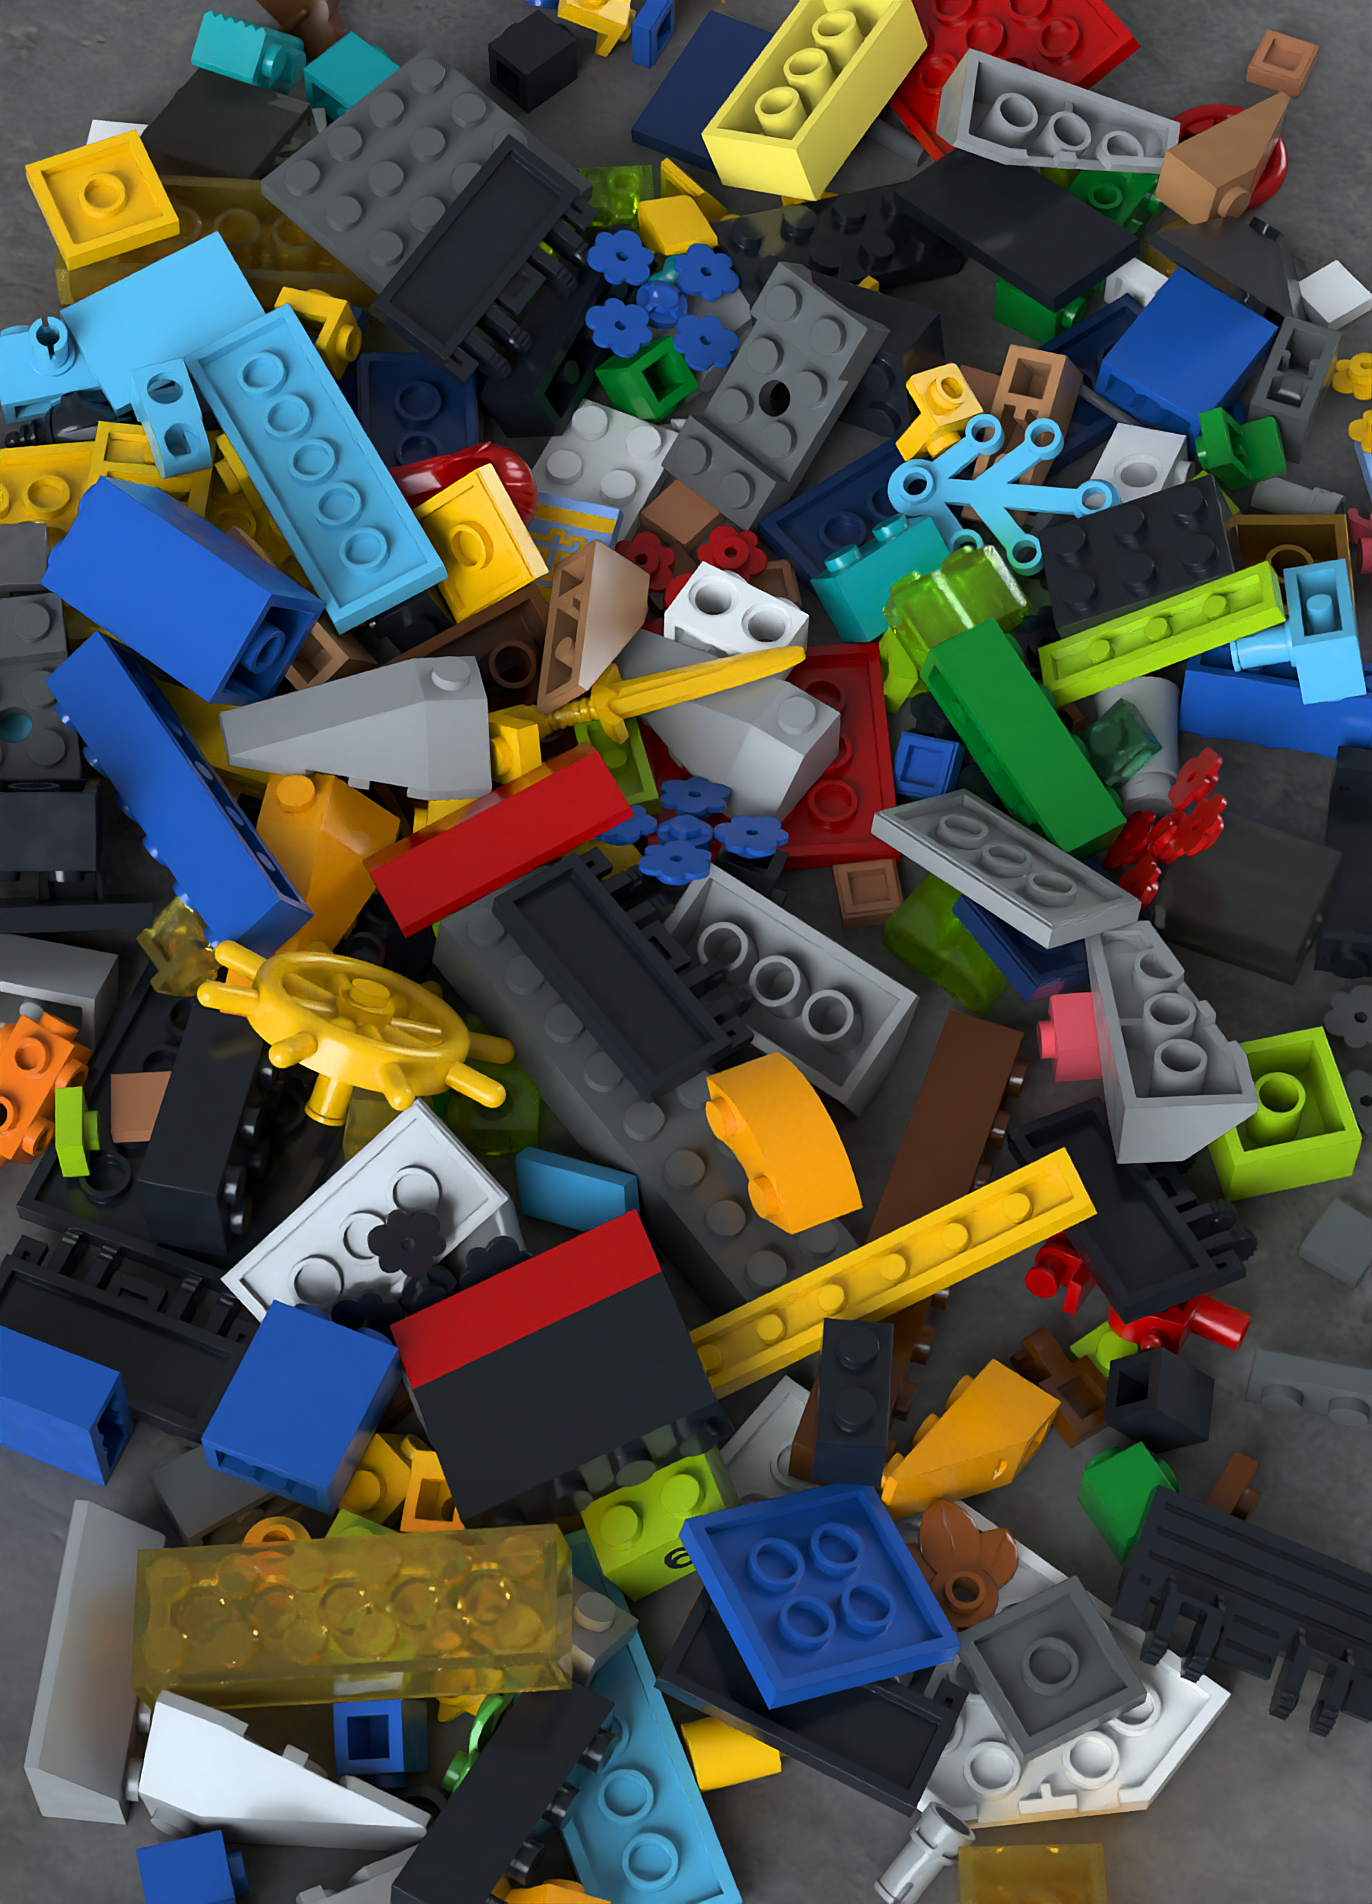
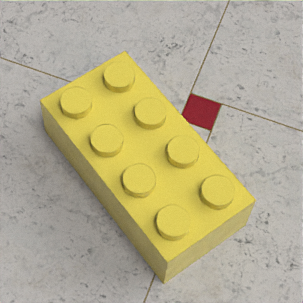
M800 0L701 133L722 185L817 201L928 47L912 1Z

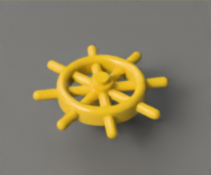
M224 940L216 946V960L221 965L253 981L251 988L222 982L206 981L198 988L197 998L199 1002L205 1007L245 1014L254 1030L266 1042L272 1045L269 1050V1060L275 1067L287 1068L300 1063L319 1073L310 1100L307 1101L305 1106L306 1114L312 1119L330 1126L344 1125L356 1087L384 1093L391 1107L400 1111L409 1109L415 1101V1096L440 1094L451 1088L489 1108L499 1107L504 1102L506 1091L500 1083L466 1066L464 1063L466 1058L497 1064L509 1063L515 1056L513 1043L506 1038L468 1031L465 1022L458 1013L442 999L443 990L437 982L426 981L418 984L378 965L334 954L329 945L323 941L312 942L306 951L282 953L269 959L232 940Z

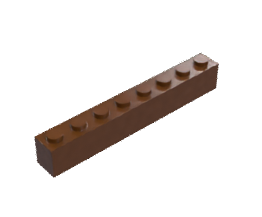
M949 1010L864 1245L990 1183L994 1164L985 1162L989 1147L1002 1149L1012 1117V1112L1003 1110L1008 1095L1020 1097L1030 1065L1029 1060L1019 1058L1024 1032ZM954 1284L878 1321L880 1323L894 1324L888 1444L884 1467L895 1455L898 1446V1439L889 1437L894 1419L907 1422L916 1396L918 1383L908 1380L914 1362L926 1366L934 1345L938 1327L928 1324L934 1307L946 1310ZM816 1376L792 1442L788 1476L819 1486H825L834 1483L811 1481L817 1392Z

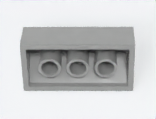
M710 862L709 876L691 882L676 904L675 909H673V913L670 914L663 924L692 959L690 967L679 972L677 975L681 977L713 958L716 959L718 957L729 968V973L717 988L707 992L706 995L698 999L703 1007L735 991L737 988H745L754 998L752 1007L740 1017L754 1034L753 1041L748 1045L764 1056L776 1051L798 1068L814 1089L860 1118L897 1061L920 997Z
M75 1499L24 1770L42 1816L126 1825L130 1801L140 1802L142 1800L138 1793L144 1759L138 1758L142 1734L150 1733L155 1704L158 1698L157 1692L150 1691L154 1667L164 1668L167 1662L170 1628L169 1626L162 1625L165 1603H176L181 1582V1562L172 1560L166 1535L87 1500Z

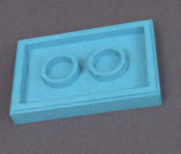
M218 231L60 310L61 319L117 417L133 410L130 401L131 369L182 358L266 314ZM167 379L158 380L149 387L148 392L175 386V382Z

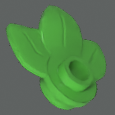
M509 1689L502 1696L490 1693L482 1701L470 1732L469 1753L461 1749L458 1750L440 1788L452 1793L451 1796L499 1727L517 1691Z

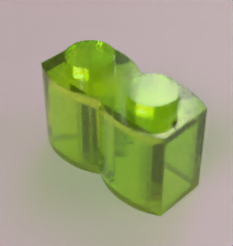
M993 544L975 551L971 545L964 546L951 553L942 561L940 565L942 570L925 576L920 571L909 573L890 588L889 592L891 595L883 609L882 615L919 673L931 648L991 617H994L1003 633H1007L1023 622L1032 604Z
M930 873L886 920L883 945L906 966L925 977L933 979L957 1002L972 1011L984 1015L1008 989L1011 983L951 911L963 893L933 873Z

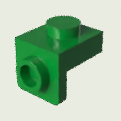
M1222 407L1198 413L1202 435L1196 436L1195 446L1199 461L1205 471L1210 470L1230 490L1282 476L1287 472L1279 423L1272 416L1239 425Z

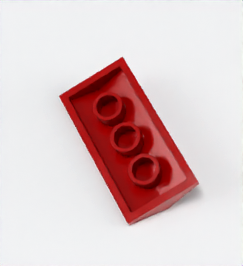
M586 741L362 860L400 930L405 938L634 817V814L598 750Z

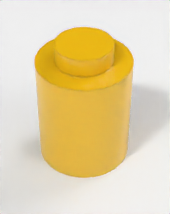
M711 1716L681 1724L685 1755L700 1793L780 1773V1757L788 1756Z

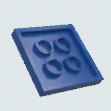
M834 1483L685 1519L678 1535L769 1710L951 1662L962 1645L874 1486Z

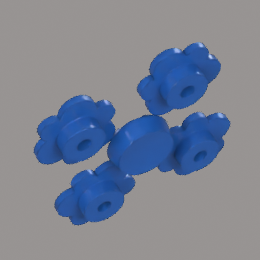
M620 230L614 236L607 232L599 233L595 239V246L589 250L587 255V262L590 267L598 272H603L605 279L611 284L619 285L626 281L631 285L642 286L637 292L636 305L625 306L621 300L610 298L606 300L604 307L593 306L587 311L585 321L587 326L594 331L592 336L593 342L601 348H610L620 357L630 358L637 354L640 346H647L651 342L653 335L651 330L647 328V325L658 330H668L676 326L678 334L673 339L674 348L677 352L685 354V361L692 369L706 371L712 365L721 369L727 368L732 360L731 354L736 352L739 346L737 334L730 329L722 328L721 321L715 316L707 315L701 320L695 315H686L688 302L683 293L691 296H702L709 302L718 301L722 294L734 293L739 286L740 280L738 275L731 270L732 260L730 257L723 253L715 254L705 244L696 243L691 245L686 255H678L673 263L674 269L679 273L677 288L665 281L655 280L647 282L650 276L649 266L653 262L654 255L648 248L641 247V239L636 233L629 230Z
M693 777L687 781L669 780L662 784L660 804L664 808L675 809L677 817L664 821L657 827V820L650 815H646L644 807L630 805L634 817L593 838L610 845L625 846L639 840L640 835H648L657 831L659 845H650L645 848V856L639 860V870L646 875L656 876L658 880L665 884L684 885L693 880L704 879L709 876V863L711 862L709 850L713 836L716 840L725 843L726 850L743 858L755 859L774 854L777 846L788 843L789 834L781 830L782 824L778 819L768 816L753 819L746 815H738L731 819V823L718 824L713 830L711 825L702 821V819L710 817L712 813L723 812L726 802L731 798V790L726 785L718 783L709 784V781L705 778Z

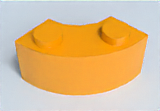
M776 1051L706 1077L711 1101L706 1103V1115L709 1125L716 1137L732 1149L743 1166L749 1179L748 1192L750 1200L761 1218L770 1221L792 1235L863 1208L849 1158L835 1125L811 1084L791 1061Z

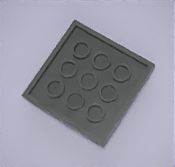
M426 46L262 179L261 194L379 295L508 134L581 190L578 196L586 202L592 198L593 184L431 48Z

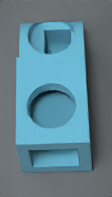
M183 357L131 369V405L137 421L142 423L156 467L162 479L211 468L210 447L201 420L203 416ZM167 379L175 382V386L148 392L149 387L158 380Z

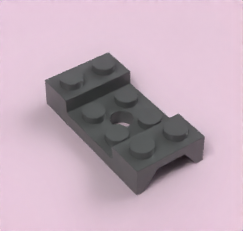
M779 262L749 312V314L757 319L751 332L702 416L689 415L661 463L663 468L742 530L758 533L759 520L788 503L891 331L883 324L846 308L814 284L811 270L803 264ZM782 382L789 390L790 404L788 409L779 416L771 407L770 395L773 388Z
M54 593L0 599V722L12 714L24 715L32 722L29 735L22 741L11 743L0 738V778H84L79 734L67 727L56 714L54 706L58 701L44 681L71 656L66 607L63 599Z

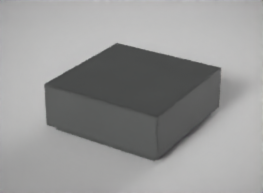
M1335 1197L1301 1243L1298 1256L1355 1290L1372 1266V1219Z

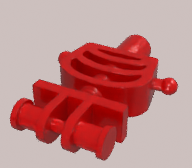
M1063 1231L1047 1238L1046 1244L1039 1249L1035 1256L1036 1266L1030 1268L1025 1275L1026 1287L1032 1294L1040 1298L1054 1296L1059 1289V1285L1067 1287L1068 1290L1062 1311L1073 1316L1094 1285L1097 1284ZM1212 1291L1127 1325H1124L1110 1302L1107 1308L1110 1328L1119 1337L1140 1345L1143 1352L1164 1347L1175 1355L1178 1354L1191 1332L1237 1352L1246 1337L1253 1315L1212 1298Z

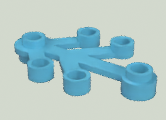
M979 414L973 417L966 426V436L933 462L924 459H914L900 465L893 472L888 483V497L898 513H904L907 518L931 516L959 569L974 570L978 568L986 558L987 549L977 532L962 528L947 505L971 506L1006 549L1007 558L1012 568L1018 574L1025 576L1034 575L1044 567L1039 539L1033 535L1025 534L1005 509L1067 514L1080 518L1123 503L1117 489L1110 482L1102 479L1086 481L1078 489L1012 484L1040 461L1053 459L1062 451L1064 446L1063 434L1059 426L1053 420L1047 418L1033 421L1026 429L1025 441L974 481L953 478L981 454H994L1003 446L1005 440L1004 430L998 419L990 414ZM984 427L995 429V434L991 440L987 442L975 440V436L980 429ZM1049 431L1055 434L1054 440L1050 445L1046 447L1034 445V441L1040 433ZM923 479L927 481V486L921 494L910 495L907 493L909 484L914 480ZM1093 494H1102L1106 497V501L1101 508L1089 510L1085 507L1088 497ZM965 542L977 544V549L972 556L968 558L957 556V550L961 544ZM1033 547L1037 550V553L1032 561L1028 563L1016 561V556L1022 548Z

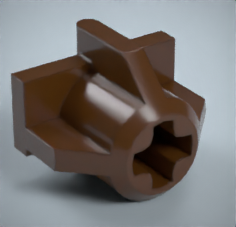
M256 0L279 23L276 30L301 38L305 45L304 49L314 59L323 54L342 35L345 29L336 10L339 0Z

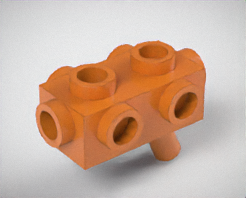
M44 1011L40 1020L21 1015L17 1024L9 1022L0 1029V1120L7 1109V1119L0 1126L1 1168L4 1167L7 1159L31 1165L35 1157H39L47 1150L55 1135V1088L83 1087L88 1076L87 1063L94 1051L74 1040L79 1031L78 1028Z

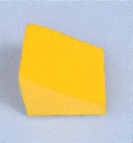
M668 158L661 162V198L679 195L690 196L696 202L708 223L716 222L727 214V208L684 170Z
M679 195L646 200L639 203V237L646 248L668 256L687 253L688 248L696 243L705 244L711 249L718 245L717 235L696 202L690 196Z

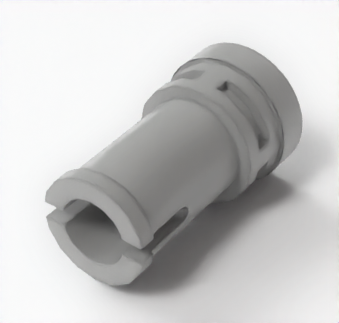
M1275 477L1257 483L1252 496L1251 507L1263 509L1275 515L1343 514L1346 496L1336 492H1329L1319 487L1311 490Z
M936 1802L928 1804L921 1813L917 1824L910 1830L911 1839L882 1876L875 1880L873 1884L875 1890L889 1904H892L896 1897L900 1900L897 1904H915L944 1866H952L958 1856L963 1851H966L976 1839L969 1826L943 1805Z

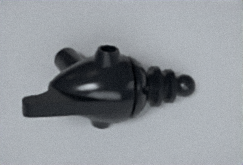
M69 392L61 396L59 404L47 411L43 421L37 418L33 419L30 424L21 425L20 432H9L4 441L7 448L95 441L99 421L134 424L131 416L126 417L129 412L117 417L108 400L100 404L94 401L83 400L77 392Z

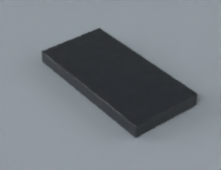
M955 148L893 191L895 207L1054 314L1140 254V243L1137 236L1031 167L1005 165L959 148Z

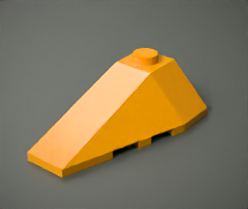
M314 772L306 777L300 774L287 776L270 773L256 831L314 916L269 958L282 953L306 951L307 947L314 941L327 943L333 952L342 938L346 940L357 925L356 917L373 893L376 895L379 893L362 860L398 841L401 819L353 787H349L347 783L334 775ZM228 968L227 984L251 988L253 981ZM220 1010L222 1013L246 1017L245 1014Z

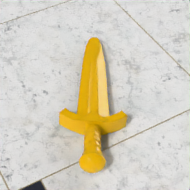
M801 646L777 647L738 654L622 681L617 664L610 663L592 685L590 698L584 697L581 700L576 699L571 703L568 702L546 716L536 710L537 705L532 704L530 705L532 709L527 716V721L538 724L539 741H542L546 736L558 730V728L564 729L567 726H575L577 723L583 724L584 721L591 722L593 719H599L606 735L621 745L629 738L624 719L693 700L784 671L804 661L806 654Z

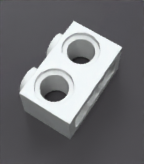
M702 561L664 613V637L720 658L777 647L801 646L804 651L807 650L809 615L801 611L796 604L786 598L773 597L749 585L737 573L729 570L722 571ZM708 612H716V613H719V614H718V615H709V614H706V613H708ZM760 639H769V640H772L773 642H761V641H758V640H760ZM795 665L770 676L785 681Z

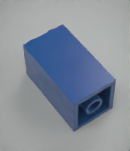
M100 475L96 484L88 488L82 496L78 506L79 514L68 534L52 549L48 558L49 567L40 584L209 703L242 707L272 698L327 603L160 488Z

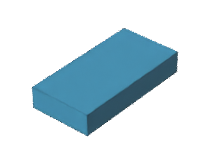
M529 1146L515 1156L520 1214L583 1232L592 1230L634 1209L640 1215L636 1175Z

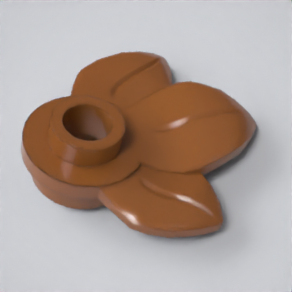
M943 1499L934 1500L923 1514L918 1531V1543H905L955 1632H962L994 1616L998 1606V1591L1014 1577L1018 1566L1019 1555L1017 1545L1009 1529L996 1528L980 1534L975 1521L965 1509ZM956 1587L967 1588L974 1592L976 1600L969 1603L961 1602L954 1597L952 1590Z

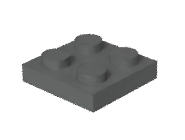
M1077 1575L956 1634L962 1644L957 1655L1022 1765L1144 1704L1148 1692Z

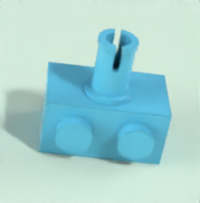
M47 317L49 326L43 327L42 319L39 318L31 326L18 325L6 328L0 332V401L6 424L45 417L51 407L60 403L61 396L69 392H77L83 400L94 401L100 404L107 400L62 319Z
M1346 559L1283 569L1289 617L1286 618L1283 625L1272 626L1229 642L1235 672L1242 671V669L1291 661V666L1297 668L1304 705L1323 701H1339L1347 697L1367 694Z

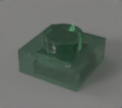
M1120 698L1079 737L1086 745L1091 763L1103 782L1117 790L1163 749L1137 707L1123 698Z

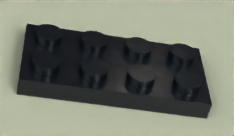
M907 181L709 223L718 240V245L714 246L712 250L715 254L723 253L730 257L732 260L731 270L738 275L740 280L738 288L749 305L762 292L779 262L803 264L809 270L855 285H859L867 276H870L879 282L880 291L959 273L964 257L958 248L895 207L893 191Z

